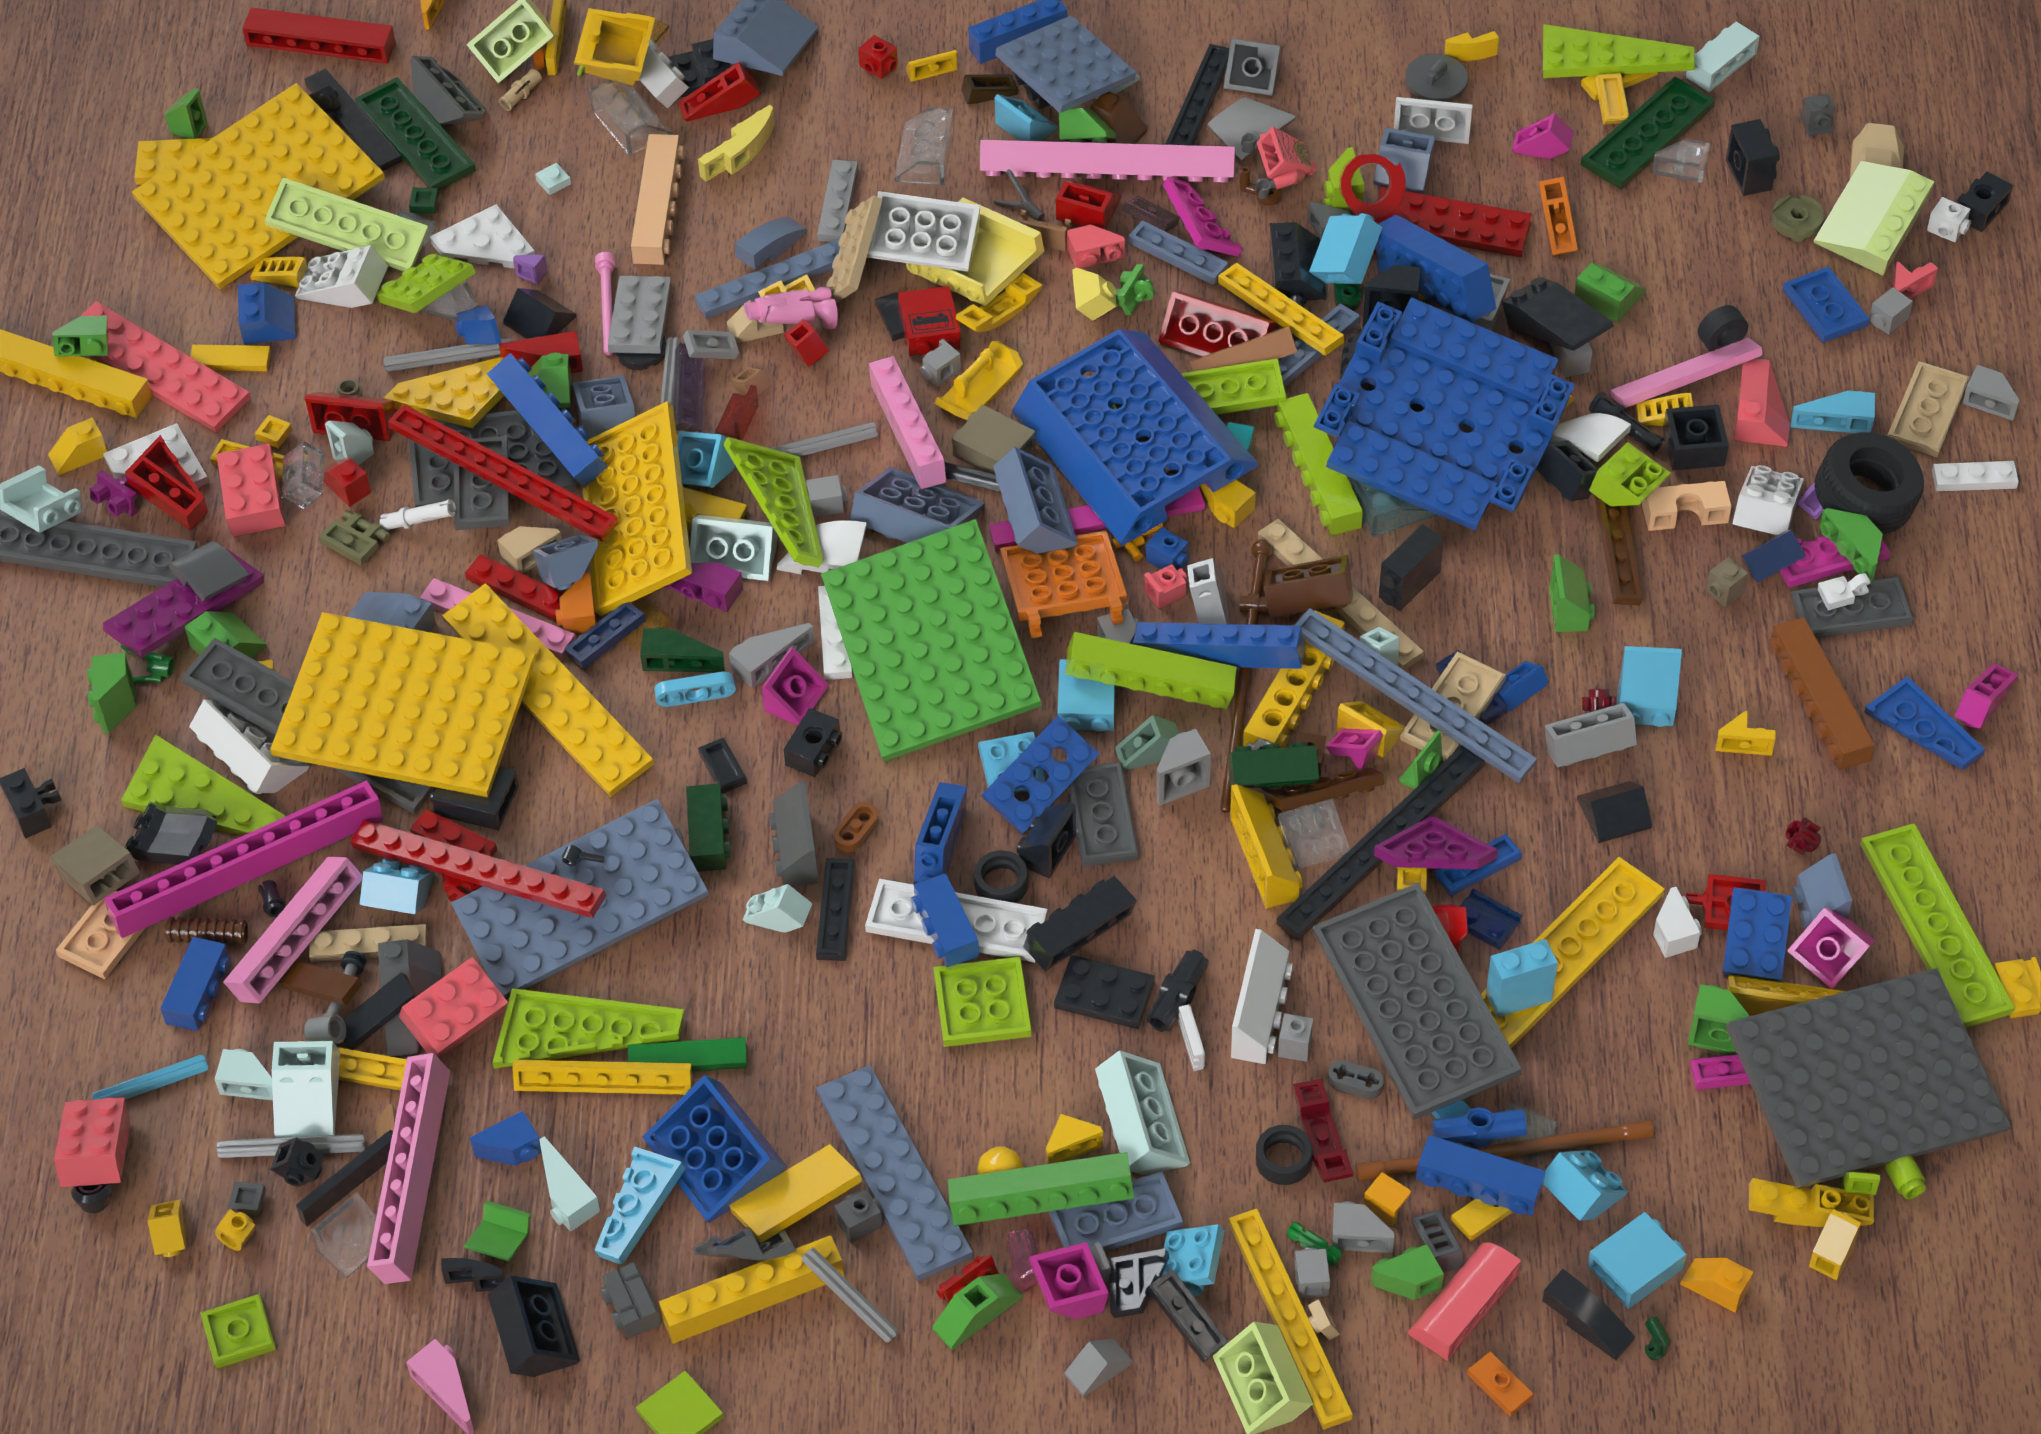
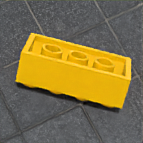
M1238 784L1231 785L1230 819L1265 908L1294 902L1299 898V889L1303 887L1302 878L1299 871L1294 872L1292 867L1294 864L1293 856L1290 849H1285L1284 834L1281 826L1276 827L1274 822L1275 812L1272 804H1267L1263 793Z

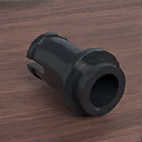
M263 881V886H258L259 893L264 902L263 911L270 917H277L286 906L285 901L280 898L275 881Z

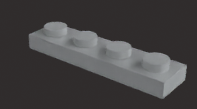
M832 160L817 233L818 241L832 242L839 239L845 232L847 225L845 224V217L850 211L858 171L857 161Z

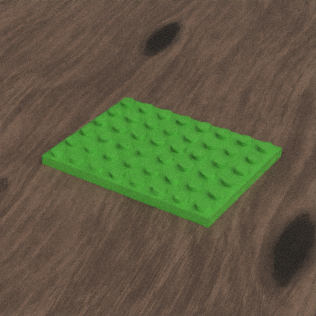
M976 519L821 574L884 762L1042 706Z

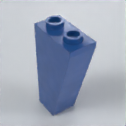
M939 782L915 844L914 884L945 873L946 875L948 874L966 810L967 786Z

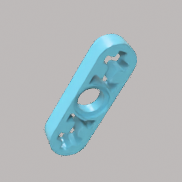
M717 672L663 681L654 688L656 703L663 707L731 696L736 691L734 676L729 672ZM693 688H701L698 690L690 691Z

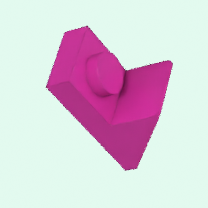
M1342 728L1327 744L1326 748L1330 755L1350 756L1358 770L1364 769L1376 757L1383 734L1380 730Z

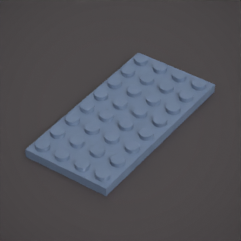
M657 798L525 865L529 868L604 889L607 896L593 919L484 886L451 902L490 980L504 998L507 999L510 997L512 988L525 990L709 896V893ZM574 845L580 848L582 852L604 856V862L578 859L575 866H570L562 862V855L566 847Z

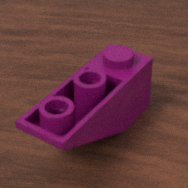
M691 563L692 574L663 587L682 593L687 598L704 602L711 608H718L727 612L742 592L743 582L741 572L720 563Z

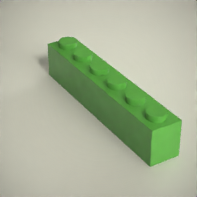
M1128 1152L948 1179L949 1201L954 1226L1134 1199Z

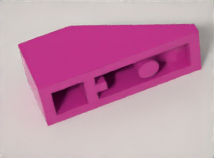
M1993 663L1966 688L1955 717L1961 719L1969 727L1981 729L1990 720L2019 675Z

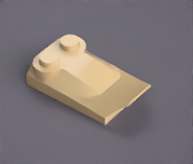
M1867 123L1852 143L1849 180L1861 161L1903 169L1904 145L1895 126Z

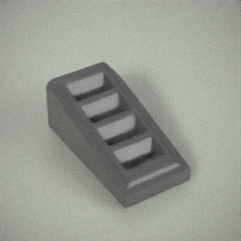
M1440 1210L1412 1218V1224L1421 1245H1428L1443 1273L1463 1266L1462 1249ZM1437 1224L1439 1225L1438 1227H1435V1228H1432V1229H1428V1230H1425V1229H1424V1228H1427V1227H1430V1226H1433V1225H1437Z

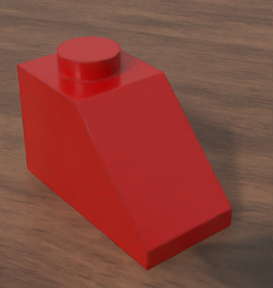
M351 458L338 459L317 473L318 477L349 507L371 493L367 473Z

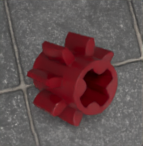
M1588 689L1589 697H1582V710L1589 711V713L1617 705V696H1610V689Z
M1803 817L1801 822L1798 820L1793 821L1786 829L1785 836L1789 840L1786 846L1801 855H1804L1805 851H1815L1821 843V835L1818 833L1821 827Z

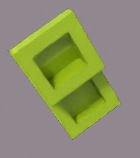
M1846 1172L1841 1183V1189H1844L1847 1193L1876 1195L1880 1183V1175L1875 1173Z

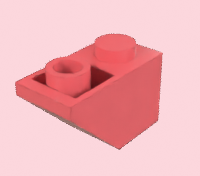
M1094 225L1066 231L1067 250L1075 268L1081 269L1125 258V239L1121 235Z

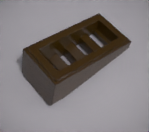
M1012 74L965 75L961 88L966 104H977L995 100L997 94L1007 97L1018 94Z

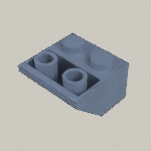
M1385 128L1378 155L1388 158L1394 165L1401 164L1406 179L1405 191L1423 194L1434 158L1435 136ZM1377 164L1373 185L1389 187V178L1386 170Z

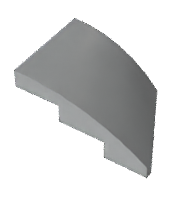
M1244 97L1213 118L1207 124V127L1225 146L1235 147V157L1240 162H1243L1251 154L1242 151L1243 145H1241V141L1245 133H1252L1259 137V134L1266 133L1272 126L1283 131L1296 117Z

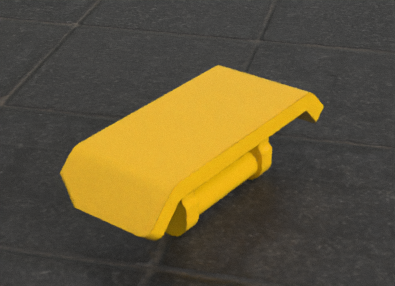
M992 341L988 349L985 348L977 360L962 375L957 376L954 380V386L943 397L936 398L934 404L957 417L967 420L970 414L976 412L982 404L987 406L1020 372L1023 362L1019 353L999 341Z

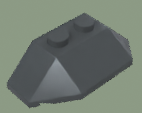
M411 57L414 95L439 124L460 125L483 117L486 108L460 79L446 68L438 65V61L433 57Z

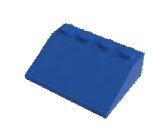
M706 1075L642 1136L654 1153L683 1163L686 1169L677 1183L709 1223L729 1211L730 1204L778 1176L787 1167L725 1086Z

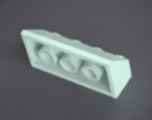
M1119 1050L1095 1068L1099 1081L1098 1085L1105 1101L1106 1112L1112 1125L1113 1136L1117 1142L1119 1153L1128 1152L1130 1171L1142 1175H1150L1188 1166L1190 1164L1160 1063Z

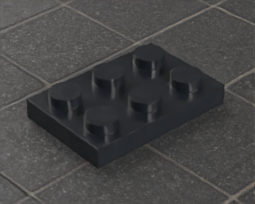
M1071 955L1054 1001V1008L1139 1029L1155 983V975Z

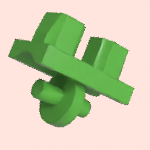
M1136 264L1132 272L1123 271L1120 276L1122 289H1116V304L1118 307H1122L1125 315H1132L1140 302L1153 299L1156 293L1152 286L1153 281L1144 274L1145 267L1143 264Z

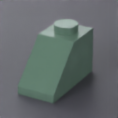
M1152 715L1115 746L1122 769L1127 771L1159 763L1170 738L1179 734L1176 723Z

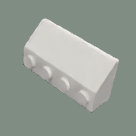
M203 700L189 726L197 734V738L207 744L214 751V755L223 760L230 767L231 772L246 782L248 789L256 794L276 793L309 768L306 762L272 756L270 749L275 735L213 700Z
M1255 929L1232 1025L1231 1058L1266 1064L1268 1053L1274 1054L1277 1037L1272 1035L1274 1029L1280 1028L1282 1012H1279L1278 1009L1280 1004L1285 1005L1288 988L1284 987L1285 980H1291L1293 963H1289V950L1260 929Z

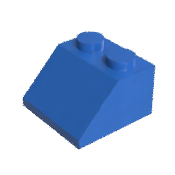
M264 282L238 285V321L243 343L251 344L296 339L294 297Z

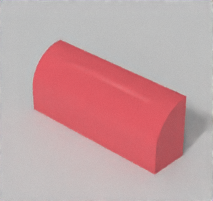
M1482 1243L1408 1330L1407 1334L1448 1361L1518 1277L1521 1260L1496 1244Z

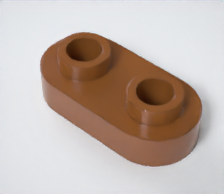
M869 802L857 803L834 830V842L838 849L845 852L858 849L875 829L879 822L878 810L873 804Z

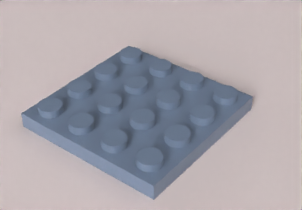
M1072 15L996 48L995 56L1059 113L1135 80L1137 73Z

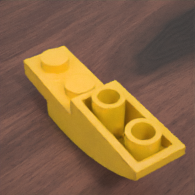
M1752 1178L1749 1183V1210L1774 1215V1222L1824 1227L1830 1213L1835 1209L1841 1213L1850 1214L1855 1220L1861 1222V1226L1874 1223V1195L1847 1193L1844 1189L1815 1184L1812 1189H1797L1796 1186Z

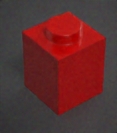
M804 319L783 335L796 356L808 367L819 361L822 356L829 352L817 331Z

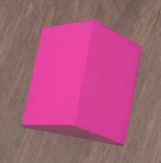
M794 647L788 650L762 686L764 711L799 725L808 709L815 707L829 687V684Z

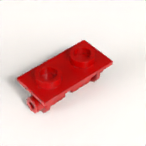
M984 1255L981 1258L977 1256L973 1262L961 1270L962 1276L959 1277L955 1274L944 1283L939 1284V1289L936 1290V1293L941 1300L946 1299L949 1304L957 1292L979 1276L999 1274L992 1256L986 1257Z

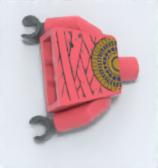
M1273 126L1266 133L1259 134V137L1252 133H1245L1241 141V145H1243L1242 151L1244 153H1252L1255 145H1258L1267 177L1272 179V181H1269L1268 179L1261 178L1257 181L1254 190L1261 189L1258 193L1259 199L1267 198L1272 188L1278 190L1300 183L1306 175L1312 176L1317 169L1316 162L1309 159L1303 142Z

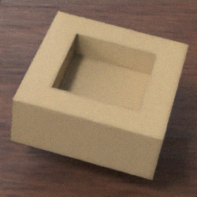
M1318 1299L1310 1303L1308 1307L1312 1316L1309 1317V1321L1317 1334L1322 1332L1328 1340L1340 1335L1328 1309Z

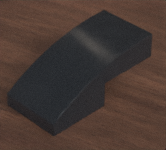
M441 1258V1270L445 1284L473 1282L475 1291L482 1292L493 1291L505 1280L503 1269L495 1265L473 1259Z

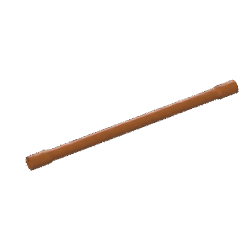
M1651 1120L1625 1123L1621 1126L1500 1143L1483 1148L1474 1147L1473 1149L1502 1158L1623 1140L1633 1141L1653 1138L1654 1130ZM1421 1155L1387 1161L1376 1160L1356 1163L1357 1181L1376 1179L1381 1172L1387 1176L1416 1172Z

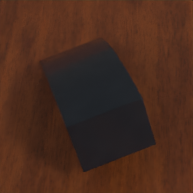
M1564 1269L1544 1289L1542 1302L1567 1319L1566 1325L1614 1360L1617 1361L1635 1340V1336L1615 1313L1592 1291Z

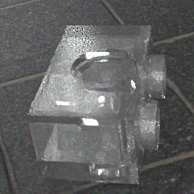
M303 441L284 456L281 498L303 509L323 494L325 452Z

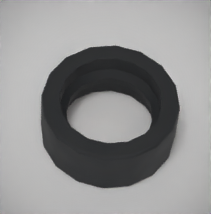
M993 851L981 857L975 865L974 886L979 897L1017 903L1027 893L1029 884L1028 869L1026 863L1019 855L1011 851ZM1002 868L1015 872L1018 875V881L1011 887L998 889L987 885L984 877L992 870Z
M1277 1125L1268 1128L1260 1135L1256 1143V1166L1259 1173L1266 1180L1278 1185H1290L1301 1181L1308 1175L1312 1166V1143L1308 1135L1301 1129L1291 1125ZM1289 1143L1296 1146L1302 1152V1158L1293 1166L1280 1167L1272 1164L1267 1159L1266 1152L1272 1145Z

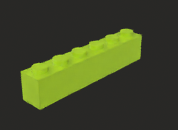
M1309 394L1286 398V400L1278 401L1277 412L1274 413L1275 423L1278 428L1281 427L1283 430V439L1286 447H1291L1294 465L1301 469L1302 482L1305 487L1308 486L1310 489V498L1313 506H1318L1322 526H1327L1331 536L1362 528L1363 510L1347 476L1326 467L1334 448L1327 433L1314 428L1318 414Z
M1074 632L1067 650L1065 674L1079 679L1094 680L1107 685L1112 684L1131 690H1140L1159 696L1182 699L1186 702H1196L1210 705L1214 708L1227 709L1234 695L1236 667Z

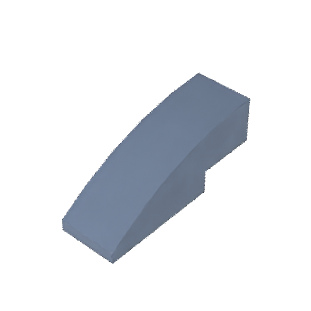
M789 217L769 221L747 233L734 243L736 258L756 269L767 259L771 261L777 259L807 233V228Z

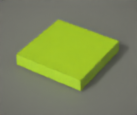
M260 1294L200 1312L216 1369L276 1350Z
M686 1371L682 1372L636 1407L637 1413L656 1434H703L724 1418L723 1412Z

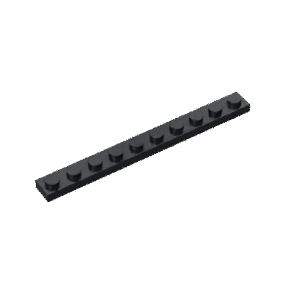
M1464 746L1458 748L1277 917L1276 925L1299 941L1383 862V860L1374 856L1376 845L1433 815L1484 767L1485 760Z

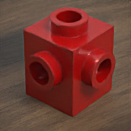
M873 35L858 48L859 66L880 79L893 72L898 66L897 47L876 35Z

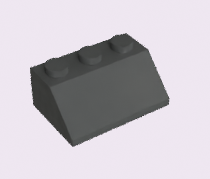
M799 781L773 801L774 813H769L771 830H777V836L772 837L774 854L780 853V859L775 860L777 877L783 876L784 885L789 884L791 887L818 883L805 781Z

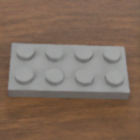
M619 276L608 339V352L661 353L671 291V277Z

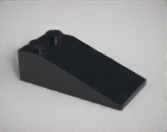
M1543 277L1532 280L1528 286L1512 292L1509 297L1501 301L1509 329L1572 351L1614 327L1611 320L1559 283Z

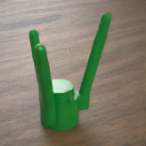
M122 644L120 645L125 652L136 655ZM151 652L143 658L148 659L147 672H151L152 675L133 677L135 683L150 681L161 683L162 677L170 678L173 672L174 658L173 656Z

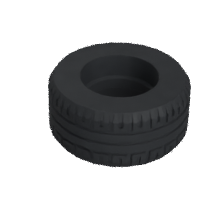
M1859 432L1838 439L1829 448L1815 476V492L1824 510L1829 508L1866 515L1882 534H1886L1901 528L1910 519L1922 497L1925 480L1918 461L1905 446L1885 435ZM1854 476H1862L1873 480L1885 492L1872 490L1862 485Z

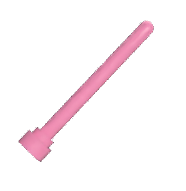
M601 252L595 256V268L601 274L603 350L605 355L610 356L613 354L608 352V339L613 316L611 273L616 268V258L610 252Z

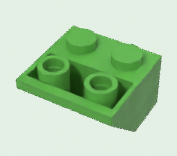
M125 652L92 656V668L87 669L88 681L92 685V690H88V701L90 707H93L95 723H100L103 734L110 733L136 708V685Z

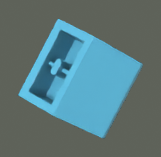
M384 858L379 863L363 871L360 905L416 914L424 909L436 872L413 865H402L399 861Z
M1559 1152L1545 1170L1543 1185L1579 1221L1594 1220L1629 1192L1622 1185L1621 1178L1615 1173L1608 1171L1601 1164L1602 1160L1594 1152Z

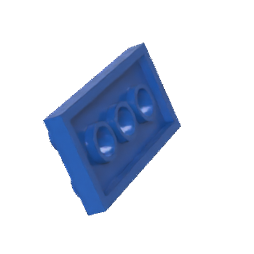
M1058 715L990 785L981 797L1023 835L1031 827L1036 816L1040 817L1044 809L1054 803L1096 759L1099 753ZM1062 749L1066 753V760L1064 762L1055 761L1052 757V750ZM1036 768L1044 769L1048 774V779L1044 782L1037 781L1033 777V770ZM1017 788L1026 789L1029 793V799L1024 802L1018 801L1014 796V790Z

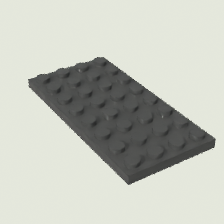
M1419 883L1313 926V933L1413 1120L1522 1075L1520 1064Z

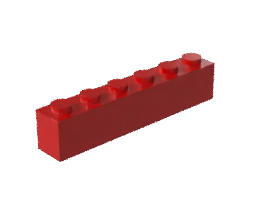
M253 7L250 8L242 27L246 46L388 64L396 44L392 25Z

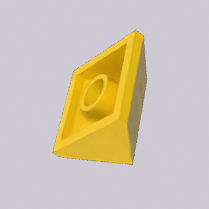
M1363 701L1340 703L1338 708L1337 732L1342 728L1380 730L1383 736L1377 753L1381 758H1384L1398 742L1400 734L1406 727Z

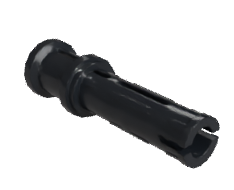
M1605 392L1598 393L1589 406L1591 413L1612 415L1630 423L1631 429L1628 435L1642 443L1653 453L1657 452L1662 446L1664 438L1655 434L1648 427L1630 416L1622 404L1617 405L1607 398Z

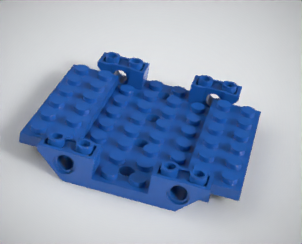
M1412 297L1403 314L1402 311L1377 302L1356 343L1355 353L1339 384L1335 383L1314 424V428L1339 438L1327 461V468L1476 531L1490 503L1514 512L1520 505L1561 420L1575 384L1552 375L1558 362L1557 358ZM1370 383L1375 389L1366 391L1362 389L1361 384ZM1420 404L1424 410L1415 412L1410 408V405ZM1469 425L1473 431L1465 433L1460 430L1459 426ZM1513 445L1519 446L1523 452L1520 454L1512 453L1509 447Z

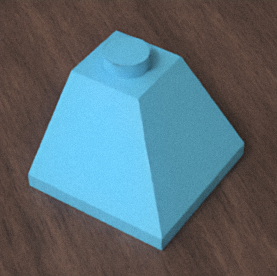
M679 431L677 444L682 485L713 488L734 470L735 464L723 446L727 437L720 434Z

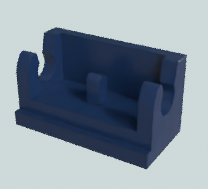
M1787 530L1740 557L1753 580L1758 583L1806 557L1792 530Z

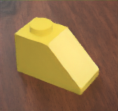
M1079 268L1072 270L1075 303L1078 311L1094 321L1117 307L1116 289L1110 281H1106L1098 274Z

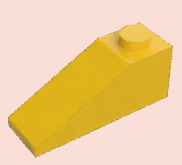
M1237 480L1232 481L1214 493L1205 483L1199 486L1213 515L1220 522L1227 523L1234 529L1255 510L1256 492Z

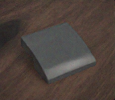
M214 541L170 562L168 565L182 585L186 586L189 584L202 602L245 581L249 575L226 549Z

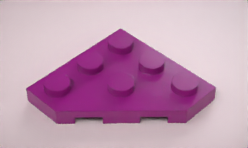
M1431 815L1376 845L1374 856L1394 867L1479 869L1496 859L1497 849Z

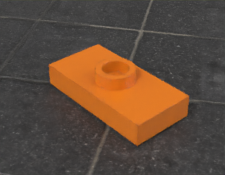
M1491 1351L1467 1370V1375L1509 1417L1533 1399L1534 1394Z

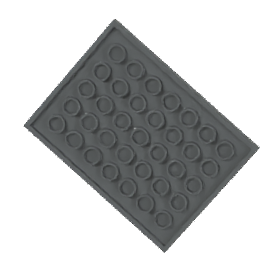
M1937 968L1730 1021L1726 1025L1728 1034L1797 1189L1845 1176L1846 1172H1861L1886 1165L1904 1156L1915 1157L2003 1133L2011 1127Z

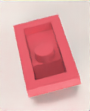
M1896 262L1892 287L1909 299H1912L1934 286L1938 268L1930 262L1923 267H1917L1911 273L1900 262Z

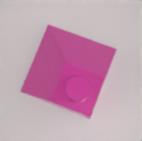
M1824 907L1787 951L1828 987L1833 989L1876 940L1855 922Z

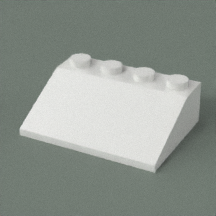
M878 191L877 197L883 200L867 258L968 272L980 225V205Z

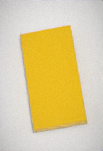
M829 1144L733 1202L729 1207L732 1214L746 1228L748 1227L753 1236L762 1243L861 1183L862 1178L860 1173Z

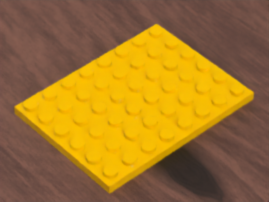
M295 83L131 192L134 199L215 286L221 290L255 267L259 261L270 257L299 237L266 226L264 223L282 178L353 201L383 181L385 176L384 172Z
M322 612L272 743L271 755L489 797L536 660L535 652Z

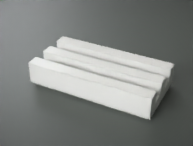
M1180 1006L1179 1026L1193 1071L1202 1070L1205 1067V1051L1191 1006Z

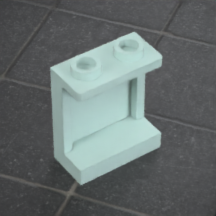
M38 465L0 483V510L40 533L81 513V493L76 488L63 493L51 486L46 480V470Z

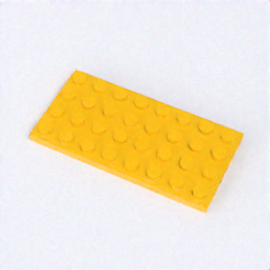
M668 401L587 441L590 446L595 443L605 454L602 460L608 467L583 488L584 500L618 518V525L603 542L597 540L598 547L590 561L594 610L599 616L612 612L623 603H631L692 574L674 409Z

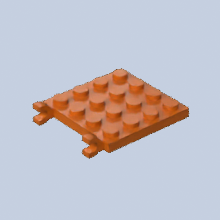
M1107 531L1077 535L1078 544L1076 546L1039 554L1022 549L1018 545L1000 548L1002 563L1019 621H1028L1031 638L1042 637L1040 618L1061 616L1080 611L1086 612L1104 607H1109L1113 625L1124 623L1121 610H1123V604H1128L1127 593Z

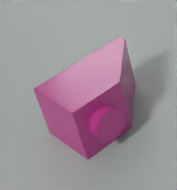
M1554 113L1516 132L1512 151L1518 154L1552 159L1570 150L1574 131Z

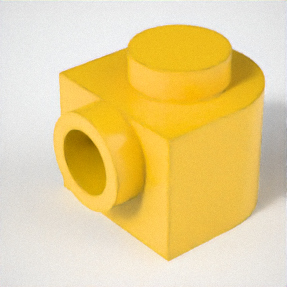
M229 1209L216 1227L215 1235L225 1246L235 1251H240L255 1231V1224L248 1215L242 1212L236 1213Z

